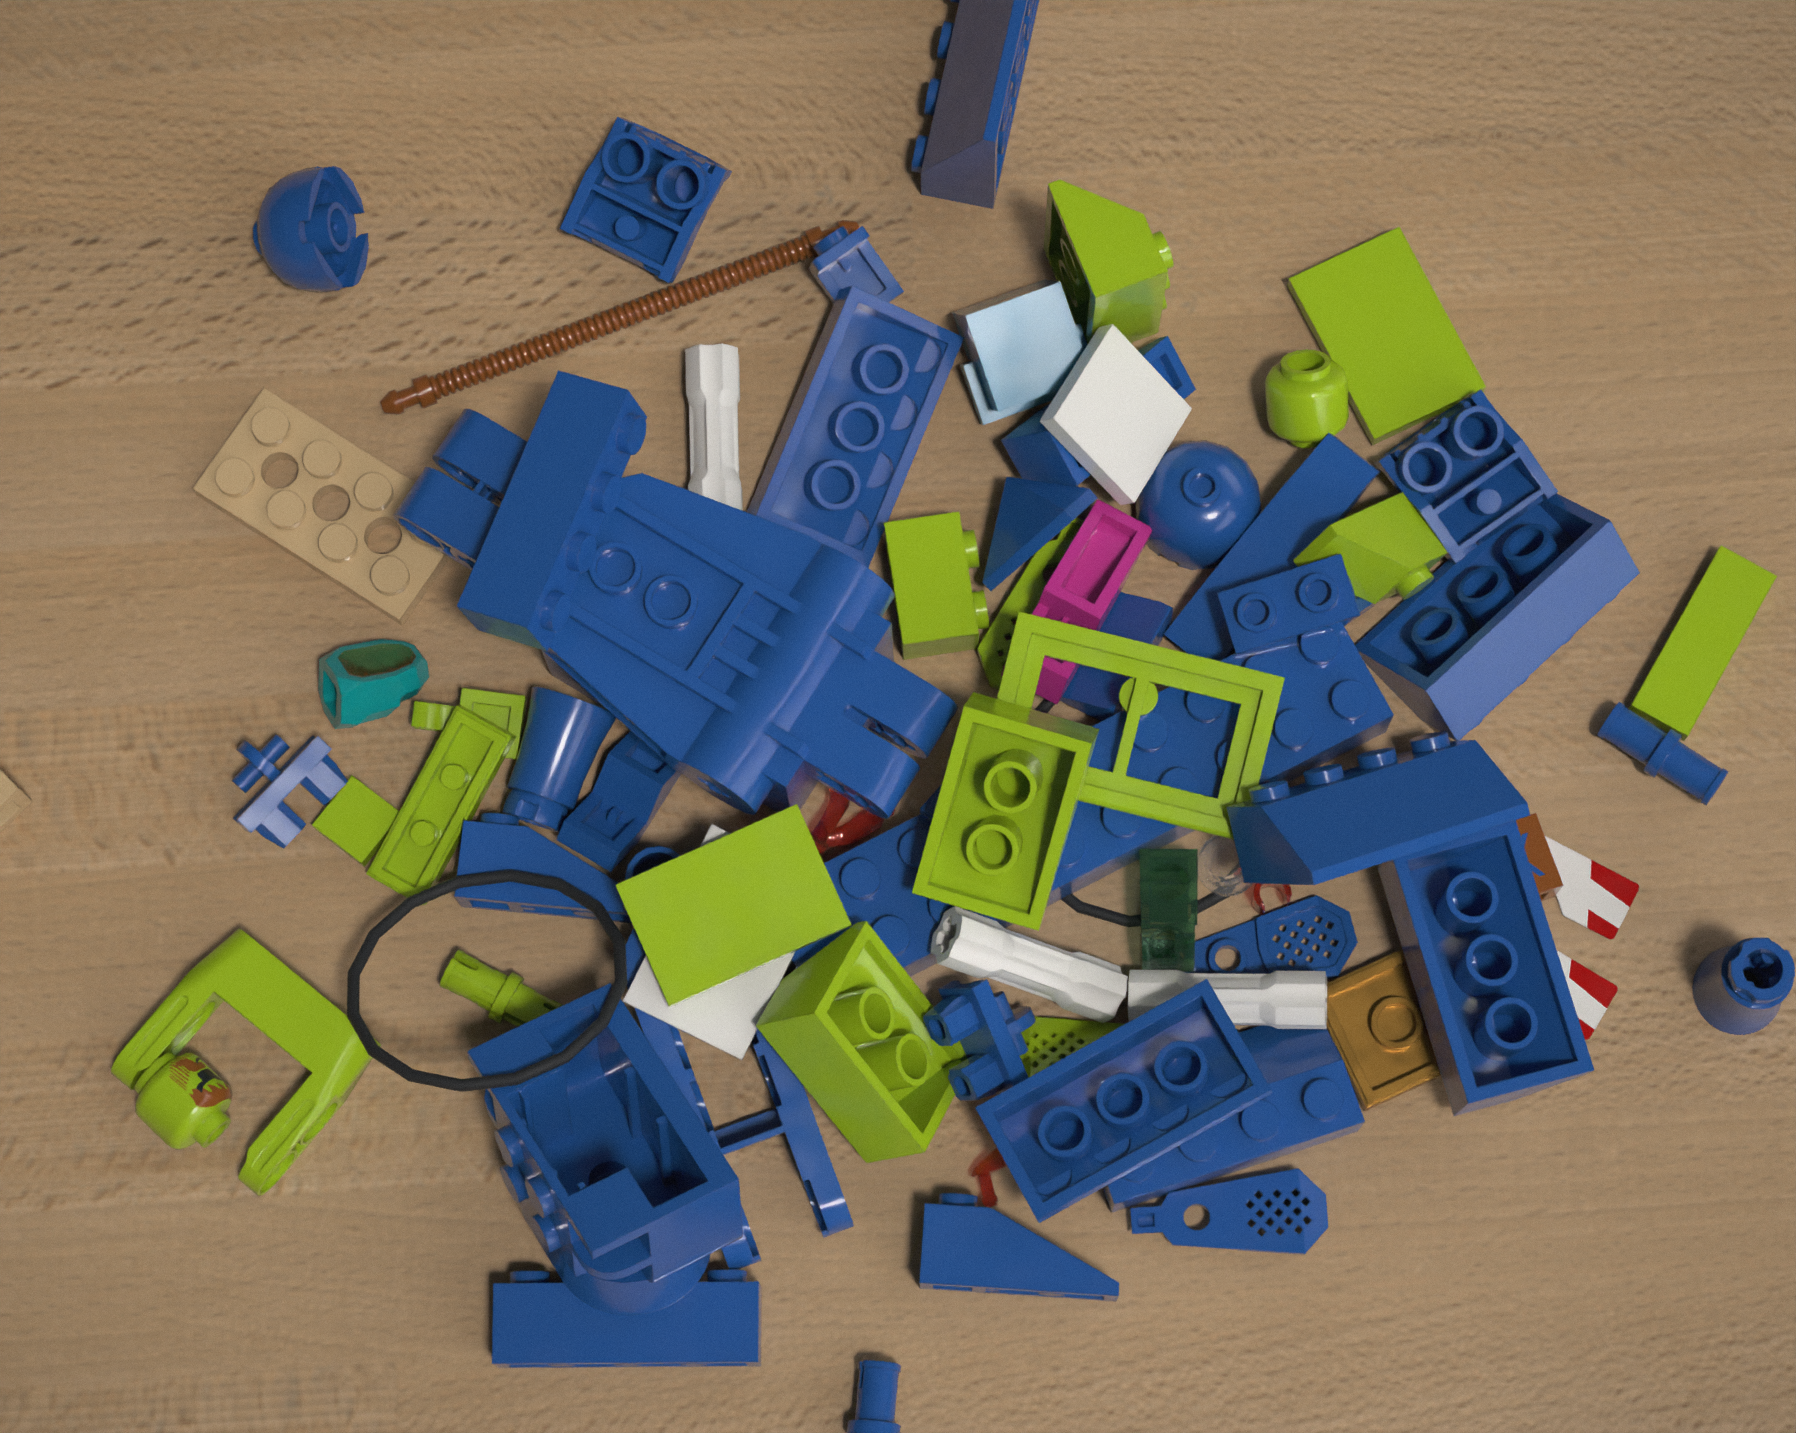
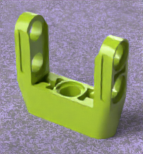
M239 928L188 972L120 1052L112 1065L111 1074L130 1090H134L136 1082L151 1064L169 1052L177 1057L223 1001L229 1004L312 1073L248 1148L246 1163L239 1173L238 1180L256 1195L262 1196L280 1180L344 1104L373 1058L368 1055L347 1015ZM375 1040V1042L377 1043V1045L380 1047L381 1044H380L378 1041Z

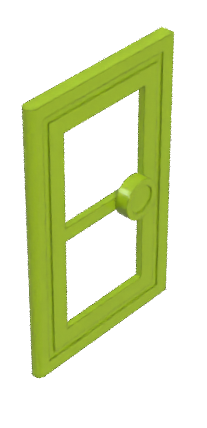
M1019 611L997 699L1032 709L1045 656L1132 677L1122 685L1119 692L1120 705L1128 714L1114 770L1109 772L1088 767L1079 801L1234 840L1227 807L1250 800L1249 789L1259 785L1285 677ZM1154 683L1240 704L1218 798L1126 776L1140 716L1149 714L1155 708L1158 701V691Z

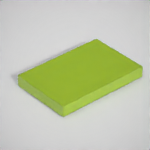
M1400 227L1288 279L1287 287L1320 349L1330 357V360H1333L1344 369L1348 380V401L1372 446L1445 412L1480 389L1484 393L1486 385Z
M797 804L615 885L669 1007L851 927V922Z

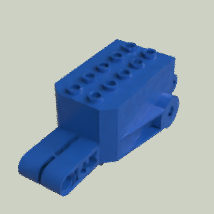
M465 408L432 457L439 467L464 485L436 469L425 467L393 514L394 519L414 536L472 571L527 441L486 416ZM643 473L622 477L619 501L615 509L605 515L596 536L597 547L594 560L590 568L580 574L571 595L569 619L565 627L560 632L555 633L548 652L542 650L551 675L605 707L670 767L685 775L714 797L744 813L754 815L762 804L777 813L796 804L801 810L817 783L820 782L870 813L888 819L920 770L919 765L911 757L894 745L919 758L926 759L958 710L957 704L945 693L894 662L892 623L882 617L895 597L892 588L872 570L854 558L820 543L809 535Z

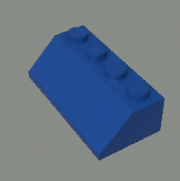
M1556 493L1487 539L1458 563L1452 565L1447 560L1433 573L1434 579L1426 587L1404 600L1355 646L1365 664L1420 720L1440 732L1447 731L1448 736L1455 741L1461 740L1470 730L1477 727L1483 718L1513 690L1522 685L1555 651L1567 643L1597 612L1615 599L1619 592L1640 572L1609 519Z
M1441 731L1410 739L1412 750L1396 754L1393 747L1362 753L1357 756L1359 766L1344 771L1341 764L1310 769L1303 772L1305 783L1289 787L1287 781H1276L1255 786L1249 789L1250 800L1228 806L1227 811L1244 883L1316 885L1530 816L1528 803L1476 740L1450 741L1448 732Z
M1516 820L1381 863L1378 871L1453 1116L1517 1100L1594 1071Z
M1260 1025L1239 1032L1273 1093L1103 1187L1111 1213L1167 1195L1169 1192L1183 1190L1358 1132L1365 1123L1344 1061L1327 1029H1277L1272 1026Z

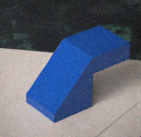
M630 731L608 753L593 791L564 820L556 840L612 872L640 841L681 773L670 767Z

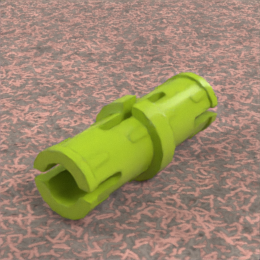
M460 949L455 953L454 958L451 959L439 984L440 987L462 996L489 1011L488 1017L498 1023L506 1020L515 1026H521L563 1006L559 1002L551 1000L524 985V978L512 972L507 976L479 962V960L469 956Z

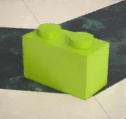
M959 511L885 522V544L892 589L895 594L894 602L903 659L907 660L977 649L979 646L978 629L989 628V618L984 590L972 592L969 575L970 568L980 567L975 531H962Z

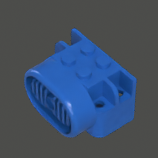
M611 983L468 1050V1059L479 1077L514 1073L563 1051L597 1020L612 988ZM621 998L608 1026L568 1063L519 1085L485 1089V1106L490 1119L497 1128L494 1131L495 1139L502 1153V1158L506 1165L500 1167L503 1181L514 1201L519 1203L522 1215L564 1284L577 1298L600 1311L618 1315H641L666 1308L679 1301L695 1287L706 1270L711 1253L743 1238L739 1178Z

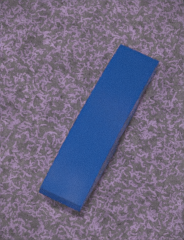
M1328 433L1240 537L1169 626L1164 635L1188 654L1216 661L1229 657L1235 649L1217 593L1297 568L1293 560L1330 524L1344 519L1380 471L1336 436Z

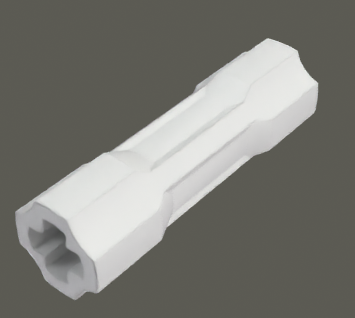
M698 344L685 349L686 396L689 404L691 479L688 484V490L743 511V495L739 477L738 403L740 401V369L738 348L727 344Z
M956 906L943 913L942 920L933 933L931 954L936 956L937 964L979 979L990 978L1056 1002L1062 1009L1101 1023L1115 1017L1120 1003L1126 997L1128 976L1122 974L1120 966L1082 952L1071 953L1005 929L995 920Z
M1130 970L1129 1022L1207 979L1234 1025H1267L1277 1029L1327 1028L1328 991L1326 971L1222 974L1185 973L1180 970Z

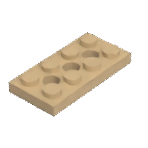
M263 388L192 488L201 499L402 626L450 558L414 536L393 517V514L414 485V481L266 388ZM285 459L293 461L298 465L297 478L291 485L285 488H273L266 484L265 474L272 463ZM330 492H341L350 498V507L347 513L335 521H326L319 518L316 514L319 500ZM384 524L398 527L402 532V539L395 550L386 554H379L368 548V537L376 527Z

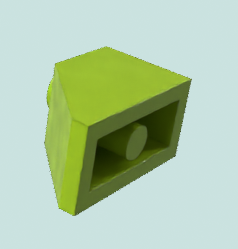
M1402 492L1330 524L1293 561L1297 567L1341 554L1355 596L1376 604L1399 593L1403 600H1406L1421 591L1434 579L1429 569L1448 552Z

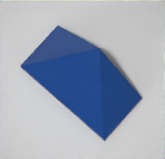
M1006 477L983 577L984 585L990 591L996 588L1097 499V496L1090 488Z

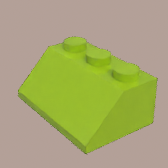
M1060 179L1049 183L1047 188L1044 251L1056 280L1061 282L1074 323L1081 324L1087 344L1098 327L1113 324L1130 343L1157 334L1159 332L1162 310L1167 308L1164 295L1165 290L1170 288L1167 269L1174 266L1172 254L1163 233L1158 231L1152 234L1143 213Z
M867 921L854 924L782 979L756 1024L758 1030L866 1163L925 1153L955 1096L948 1079L949 1069L967 1059L960 1041L952 1046H939L931 1039L923 1016L933 1008L932 1004Z

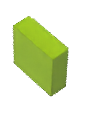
M351 776L312 826L325 838L365 867L380 849L399 811L354 776Z

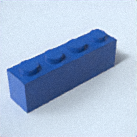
M558 370L456 606L477 630L548 652L555 633L560 632L565 627L571 612V595L579 576L590 568L594 560L597 547L596 536L605 515L611 513L619 501L622 488L621 478L630 456L635 455L640 450L645 439L647 416L629 390Z
M745 1270L707 1271V1282H698L679 1301L661 1310L641 1315L611 1314L593 1308L577 1298L564 1283H550V1272L514 1271L510 1272V1283H493L492 1364L498 1368L761 1366L762 1287L759 1281L747 1282V1271Z

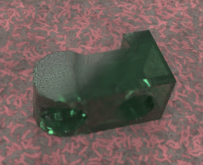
M1139 849L1138 873L1142 970L1194 972L1195 925H1197L1198 849Z

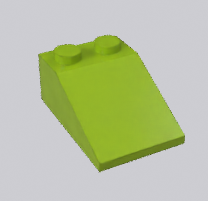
M973 692L962 710L912 893L1039 931L1081 795L1099 729Z

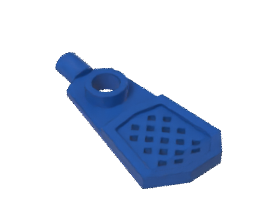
M1316 895L1196 941L1190 957L1186 958L1189 964L1162 963L1161 965L1163 970H1180L1185 973L1270 974L1274 971H1326L1327 979L1338 977L1358 941L1350 912ZM1316 917L1321 919L1320 923L1314 921ZM1298 921L1304 924L1302 928L1296 925ZM1327 923L1333 925L1332 929L1325 927ZM1281 925L1286 928L1284 932L1279 929ZM1309 928L1315 930V932L1311 934L1308 932ZM1293 932L1297 934V937L1293 938L1290 934ZM1323 935L1326 939L1323 941L1319 939V936ZM1274 936L1280 939L1278 943L1272 940ZM1305 939L1308 941V944L1305 945L1301 941ZM1331 941L1338 943L1336 947L1330 945ZM1285 943L1291 945L1289 950L1283 947ZM1314 945L1320 948L1318 952L1312 949ZM1222 949L1235 951L1239 956V966L1231 971L1221 969L1215 961L1216 953ZM1299 950L1302 954L1298 956L1295 954V951ZM1325 952L1331 955L1329 959L1323 956ZM1278 954L1284 956L1283 960L1277 958ZM1307 956L1313 959L1311 963L1306 960ZM1290 960L1296 963L1294 967L1288 964Z
M1299 1168L1169 1192L1161 1206L1130 1208L1132 1234L1162 1232L1172 1246L1305 1255L1328 1229L1326 1194ZM1294 1189L1299 1193L1297 1197L1292 1194ZM1276 1190L1281 1194L1278 1198L1273 1195ZM1257 1192L1262 1194L1260 1199L1254 1196ZM1304 1198L1309 1202L1307 1206L1302 1203ZM1286 1199L1291 1203L1288 1207L1283 1204ZM1267 1200L1272 1203L1270 1208L1265 1205ZM1249 1201L1254 1205L1251 1209L1246 1206ZM1193 1206L1204 1208L1209 1215L1208 1225L1201 1230L1190 1229L1184 1221V1213L1188 1208ZM1295 1208L1300 1211L1298 1216L1293 1212ZM1277 1209L1282 1212L1279 1217L1274 1213ZM1259 1210L1263 1213L1261 1218L1256 1215ZM1305 1217L1310 1220L1308 1225L1303 1221ZM1287 1218L1292 1221L1290 1225L1284 1222ZM1268 1219L1274 1222L1271 1227L1266 1223ZM1250 1220L1255 1223L1252 1228L1247 1224ZM1297 1226L1302 1230L1300 1234L1294 1231ZM1260 1228L1265 1232L1263 1236L1257 1233ZM1278 1228L1284 1231L1281 1235L1276 1232Z

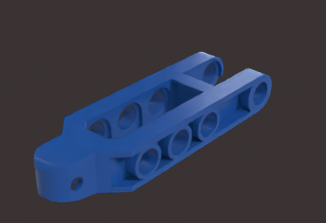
M662 846L645 848L637 853L628 864L625 880L681 855L671 848ZM633 928L626 943V986L628 990L646 956L635 928ZM635 1008L644 1035L722 1154L725 1156L785 1133L823 1238L854 1227L804 1086L762 1033L757 1029L752 1039V1044L776 1109L715 1131L678 1029ZM742 1204L743 1238L721 1248L729 1270H738L762 1261Z

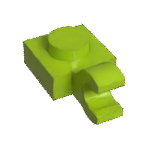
M462 688L459 706L471 710L517 736L505 759L517 760L522 739L527 697ZM415 701L411 727L442 732L456 706Z

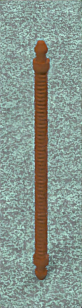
M841 220L837 222V226L821 231L819 226L804 231V235L800 236V240L794 238L793 242L788 240L785 242V245L783 243L778 244V248L772 246L771 251L764 249L763 254L757 252L756 256L751 254L748 256V259L746 257L741 258V262L735 260L734 265L727 263L726 268L720 266L719 270L714 268L711 270V273L709 271L704 272V276L698 274L697 279L690 277L689 282L683 280L681 285L677 282L674 284V287L671 285L667 286V290L661 288L660 293L653 291L652 296L646 294L645 299L640 296L637 298V301L634 299L630 300V304L624 302L622 304L623 307L616 305L615 310L609 308L607 313L601 311L600 316L597 313L593 314L592 319L590 316H587L585 321L579 319L578 324L572 322L570 327L564 325L562 330L558 327L555 329V333L552 330L548 331V335L542 333L541 338L535 336L533 341L527 339L525 344L519 342L518 347L513 344L510 350L508 347H505L503 352L501 350L496 351V355L490 353L488 358L482 356L480 361L479 359H474L473 364L468 361L466 366L463 364L459 365V369L453 367L451 372L445 370L443 375L437 373L436 378L432 375L428 378L427 374L412 379L414 386L396 392V389L389 391L380 401L384 413L399 415L405 413L404 409L420 403L423 409L438 403L437 400L442 398L441 395L447 397L449 392L455 394L457 392L456 389L463 391L464 386L471 388V383L478 385L479 381L482 383L486 382V378L489 380L494 379V375L500 377L501 372L508 374L509 369L515 371L516 366L521 369L524 367V364L527 366L531 365V361L537 363L539 361L538 358L544 360L546 355L552 357L554 355L553 352L560 354L561 349L564 352L568 351V347L574 349L576 344L579 346L583 345V341L586 343L591 342L590 338L597 340L598 335L605 337L606 333L609 335L613 334V330L616 332L620 331V327L626 329L628 324L634 326L636 321L642 323L643 318L646 321L650 320V316L655 318L658 316V313L663 315L665 310L671 312L673 307L679 309L680 304L683 307L687 306L688 301L692 304L695 302V299L697 301L702 300V296L708 298L710 293L716 295L717 290L721 293L724 292L725 287L729 290L732 288V285L734 287L739 286V282L745 284L747 279L753 281L754 276L761 278L762 273L766 276L769 274V271L771 273L776 272V268L782 270L784 265L790 267L791 262L795 265L798 264V260L801 262L805 261L806 257L808 259L814 258L815 260L819 255L813 247L842 226L851 234L859 228V225L856 221Z

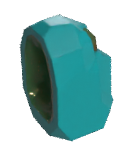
M379 639L335 649L319 659L318 692L325 715L334 729L353 728L361 723L387 717L400 706L401 702L417 695L429 678L428 662L415 645L398 640Z

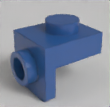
M842 226L813 247L819 257L811 262L809 270L833 304L840 289L849 286H855L889 303L904 292L869 243L870 235L863 226L851 234Z

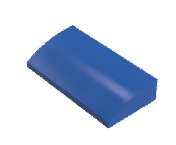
M855 286L840 289L747 513L809 535L820 543L847 554L869 568L884 532V523L889 520L964 337Z
M1205 979L975 1108L1037 1221L1041 1223L1273 1092L1209 981Z

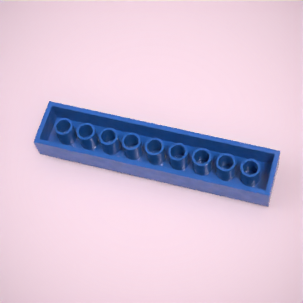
M1342 621L1238 655L1234 653L1220 661L1285 677L1259 785L1276 781L1290 782L1302 776L1303 772L1317 768L1385 733L1394 716ZM1172 687L1158 692V701L1155 708L1149 714L1140 716L1126 776L1218 798L1240 704ZM1124 710L1092 726L1098 728L1099 732L1089 767L1113 772L1128 714ZM1078 801L1047 906L1195 830ZM921 814L824 863L851 922V927L858 922L867 921L910 977L937 964L936 956L931 954L933 933L938 928L943 913L954 907L953 905L912 893L931 822ZM976 913L978 915L997 921L1004 928H1007L1008 926L1013 924L997 918ZM850 927L797 950L790 962L793 970L805 963Z

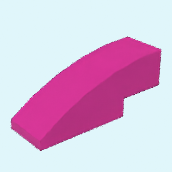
M1097 499L1043 589L1040 600L1032 615L1100 631L1152 533L1150 526ZM1045 656L1035 694L1058 705L1080 664Z

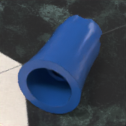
M532 687L526 727L517 760L507 785L512 790L505 801L502 812L518 817L523 822L559 833L564 820L567 818L568 810H574L584 780L616 717L605 709L572 696L541 687Z
M1748 938L1739 941L1733 946L1715 950L1700 963L1694 975L1692 989L1695 1005L1702 1017L1710 1025L1722 1032L1734 1035H1746L1757 1032L1766 1027L1775 1018L1782 1001L1789 994L1795 977L1794 961L1788 950H1784L1777 943L1771 941L1770 938ZM1743 971H1748L1755 975L1758 981V988L1753 982L1746 980Z

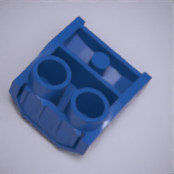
M617 117L604 144L585 172L560 229L620 256L657 275L658 278L668 283H673L687 258L709 208L732 171L660 133L623 117Z
M1481 389L1440 414L1374 462L1376 467L1384 472L1400 493L1403 492L1447 550L1448 553L1445 557L1452 565L1465 558L1468 553L1524 513L1558 492L1523 439L1502 418Z

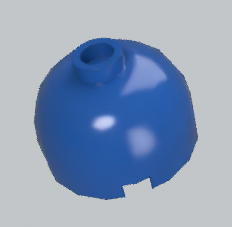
M317 166L290 173L269 188L260 206L258 220L253 227V240L259 254L264 257L267 265L285 284L309 292L338 291L344 287H352L359 283L366 269L369 242L368 233L361 234L356 238L354 214L365 212L362 200L353 181L339 167L322 168Z
M1207 440L1181 442L1167 449L1135 501L1136 519L1152 529L1150 538L1146 543L1149 549L1158 556L1161 553L1168 560L1177 562L1179 567L1189 570L1216 568L1262 510L1259 484L1248 463L1229 447Z

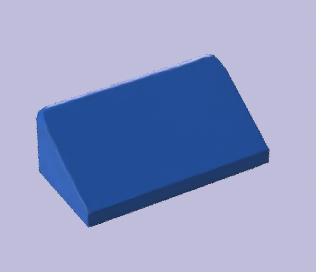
M1120 592L1100 632L1159 646L1164 633L1172 623L1173 607L1159 601ZM1080 665L1060 701L1103 721L1122 711L1123 708L1119 702V692L1122 685L1132 677Z

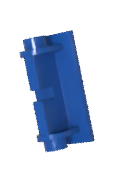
M1341 554L1217 593L1237 655L1360 616L1355 592Z

